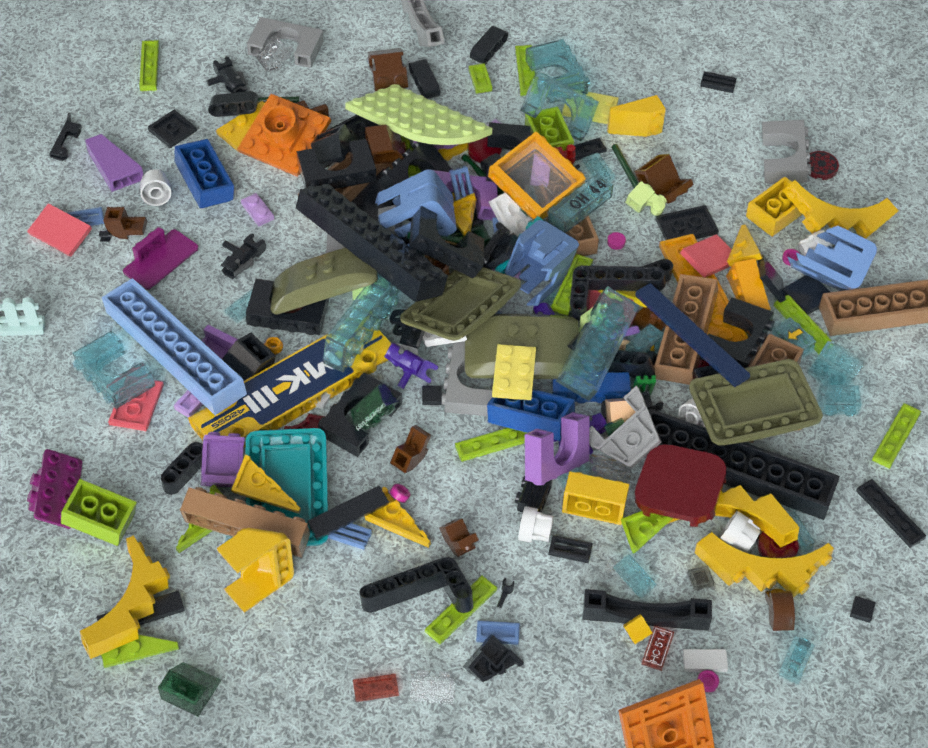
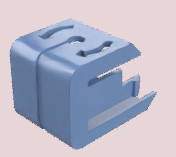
M433 170L420 172L377 194L375 203L378 205L394 198L392 202L396 205V207L380 214L378 217L379 223L386 229L408 218H412L422 206L437 214L436 228L439 235L449 236L456 231L453 195ZM411 222L394 231L399 237H405L407 232L411 230Z
M538 220L519 235L504 274L514 277L529 265L530 267L519 275V278L526 281L520 289L527 294H530L541 282L552 279L544 289L527 303L529 306H538L562 284L579 243L548 222Z
M836 226L817 235V237L835 245V248L825 247L818 243L815 250L809 248L805 256L796 252L797 261L788 257L791 268L836 290L845 291L858 288L862 284L876 255L877 247L873 242L840 226Z

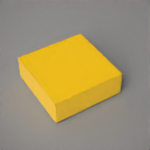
M641 614L623 625L634 644L652 634L651 629Z

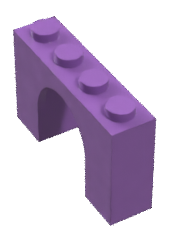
M433 170L449 191L454 192L450 173ZM461 174V175H462L463 184H464L465 193H466L467 195H469V194H468V190H467L466 181H465V176H464V174ZM455 175L459 192H461L457 175ZM469 175L472 190L477 199V219L492 221V218H496V215L489 201L498 197L497 185L494 182L486 181V177Z
M572 412L561 417V444L555 457L553 432L535 429L525 434V480L533 482L535 485H544L546 482L556 479L558 476L568 473L570 470L580 467L589 461V416Z

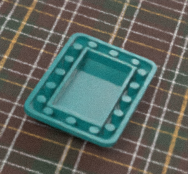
M318 428L253 431L247 435L246 455L296 502L301 511L298 514L246 497V505L252 507L259 505L272 513L279 511L284 513L285 517L292 519L293 517H299L305 520V523L328 511L326 435L323 430ZM308 526L310 537L306 546L322 545L327 541L328 535L316 540Z

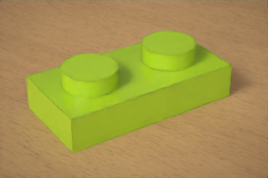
M485 63L468 66L475 93L491 92L492 84Z

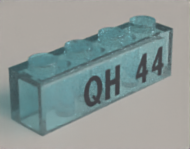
M596 174L594 177L589 178L581 187L576 188L569 196L564 197L556 206H552L548 211L547 222L562 232L567 233L612 198L614 185L599 174Z

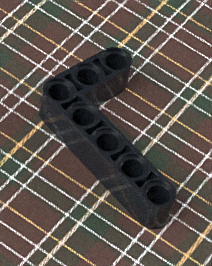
M578 266L574 269L570 297L572 317L580 321L581 315L589 310L591 290L637 291L651 283L657 290L661 291L666 286L665 271L660 267Z
M443 557L367 584L359 591L362 609L369 613L443 587L458 612L467 613L474 607L472 589L457 562L451 557Z

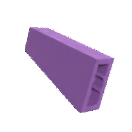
M99 134L85 140L87 151L111 192L141 181L142 176H144L142 167L105 136Z

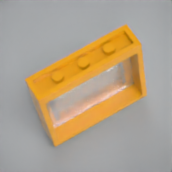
M537 132L533 133L491 165L488 177L533 220L537 216L541 219L546 218L584 188L586 181L584 174L578 171L568 159H565L559 153L557 148L552 147L546 138Z

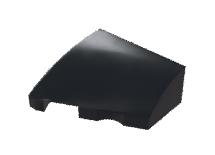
M489 635L463 667L479 681L484 682L497 674L506 673V669L515 664L520 667L524 662L513 651L507 649L494 635Z

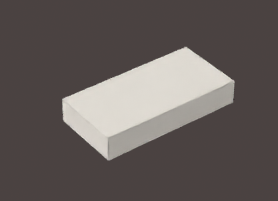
M726 649L683 650L684 672H702L704 670L713 672L728 671Z

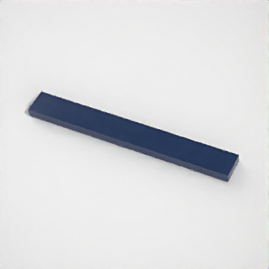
M651 283L636 291L635 296L733 387H737L750 378V373Z

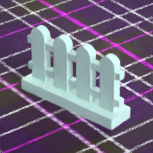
M29 297L23 298L22 303L15 304L13 299L5 298L3 304H0V311L5 312V316H0V336L44 334L45 317L37 313L39 303H35ZM17 310H23L25 316H19Z

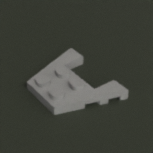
M637 386L623 397L634 409L635 413L606 440L593 426L589 428L590 446L631 469L661 443L645 400Z

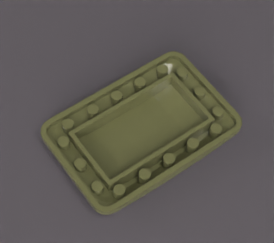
M347 248L301 261L287 268L275 278L271 312L273 314H281L369 286L377 281L378 273Z
M484 267L473 279L454 270L448 275L442 296L415 302L400 315V320L406 325L452 341L460 340L481 326L502 308L521 288V281L518 278Z
M494 314L466 336L465 373L470 378L494 379L497 344L536 347L533 379H575L580 375V358L567 345L579 333L578 321L573 317L559 315Z
M792 359L744 368L750 373V378L737 387H733L720 374L696 378L690 382V393L710 439L717 445L747 442L796 431L820 423L823 417L822 411L799 364Z

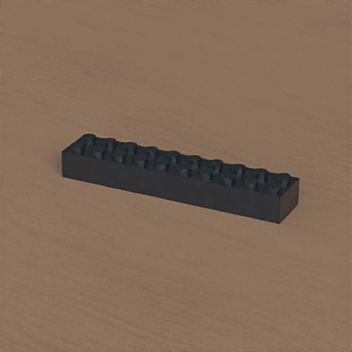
M323 184L300 189L296 209L355 256L374 268L378 274L411 300L418 302L443 295L448 275L430 263L427 258L417 253L415 249L405 244L402 239L392 234L390 230L384 228L378 221L371 218L365 211L358 208L355 203L346 199L343 194L337 192L331 185Z
M650 409L649 413L661 439V443L658 446L674 445L714 454L720 457L726 465V483L724 484L734 488L741 485L746 492L759 497L772 494L781 505L822 520L825 519L840 476L746 442L717 445L710 439L706 428Z

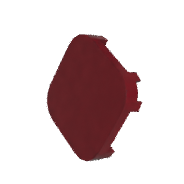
M674 445L657 446L648 453L635 487V503L645 516L650 517L651 513L689 521L690 527H698V524L704 523L709 519L712 521L715 516L716 506L723 485L726 483V465L720 457L711 453Z

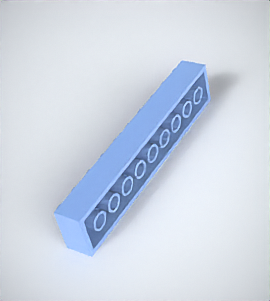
M133 278L101 297L107 314L214 415H217L247 395L243 379Z

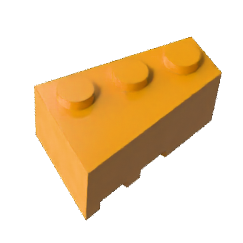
M756 259L734 262L726 277L735 298L770 311V305L763 282L760 279Z

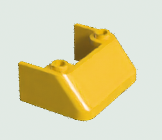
M243 528L234 537L217 547V551L237 574L241 571V577L224 588V590L244 613L288 583L294 576L291 543L284 533Z

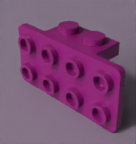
M158 227L132 247L135 260L123 269V274L130 279L133 278L145 290H150L198 251V245L176 229L171 230L165 235L164 230Z
M46 449L43 452L41 467L31 476L30 485H32V488L27 497V502H29L28 510L34 512L33 516L35 519L67 529L71 528L61 524V513L80 479L81 459L50 449Z

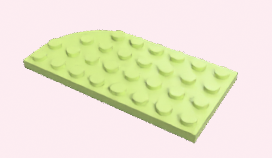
M393 84L385 89H379L374 93H368L360 98H354L352 101L345 103L346 110L378 125L386 124L393 132L422 143L457 145L474 142L492 135V128L485 125V123L473 120L472 117L464 116L458 111H453L447 106L437 104L435 101L426 99L422 95H417L397 84Z

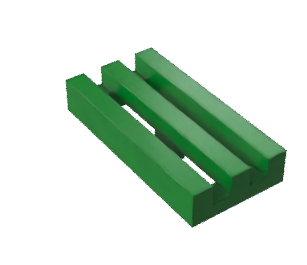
M652 375L651 379H648V376H644L643 380L640 379V376H636L632 389L637 386L641 392H644L646 384H648L647 391L651 395L656 384V375Z

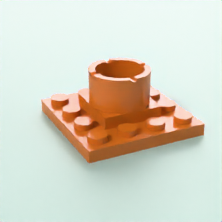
M270 94L237 150L242 154L298 177L300 170L296 151L312 149V141L318 134L326 131L331 123V118Z
M700 679L618 710L626 748H715L704 684Z

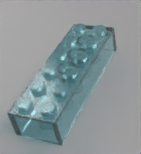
M378 274V279L375 283L364 287L326 336L323 364L343 373L347 367H351L356 355H360L365 343H369L372 339L374 331L379 330L383 319L388 318L392 307L395 308L399 302V297L397 296L400 290L380 274Z
M607 286L599 295L556 382L590 401L598 392L640 305Z

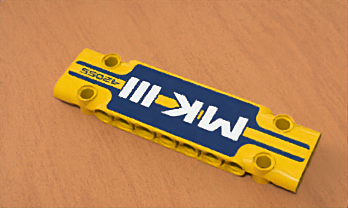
M367 317L351 326H341L337 334H327L245 380L244 385L247 395L217 415H214L206 407L188 417L189 423L202 441L204 435H208L209 432H218L220 436H228V434L235 433L245 437L243 446L245 448L246 437L250 432L277 430L314 409L317 399L320 401L321 395L324 392L331 394V399L350 388L354 380L363 373H374L377 365L388 361L384 356L391 342Z

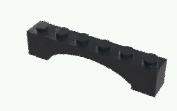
M585 589L582 620L626 624L641 614L648 626L709 631L712 620V600L691 598L689 601L677 603H645L618 598L607 594L603 590Z

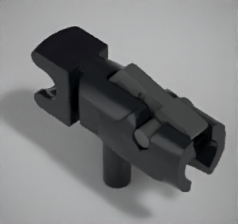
M228 56L225 57V63H219L217 60L213 61V68L217 76L206 80L208 86L221 82L225 84V88L230 93L247 92L243 72L234 69L233 63Z
M251 233L243 240L244 244L240 248L225 240L222 246L230 250L232 255L228 256L221 264L224 267L221 270L223 274L234 279L244 270L253 266V259L259 257L266 250L265 240L262 239L255 243L253 240L254 234Z

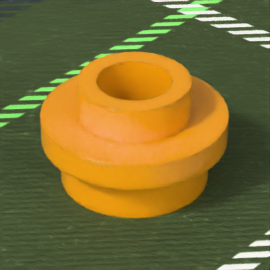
M277 337L268 338L264 344L275 355L283 350V343Z

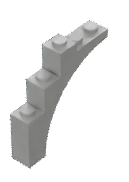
M401 0L403 12L409 15L411 29H416L419 45L431 47L444 44L442 27L434 22L424 0Z

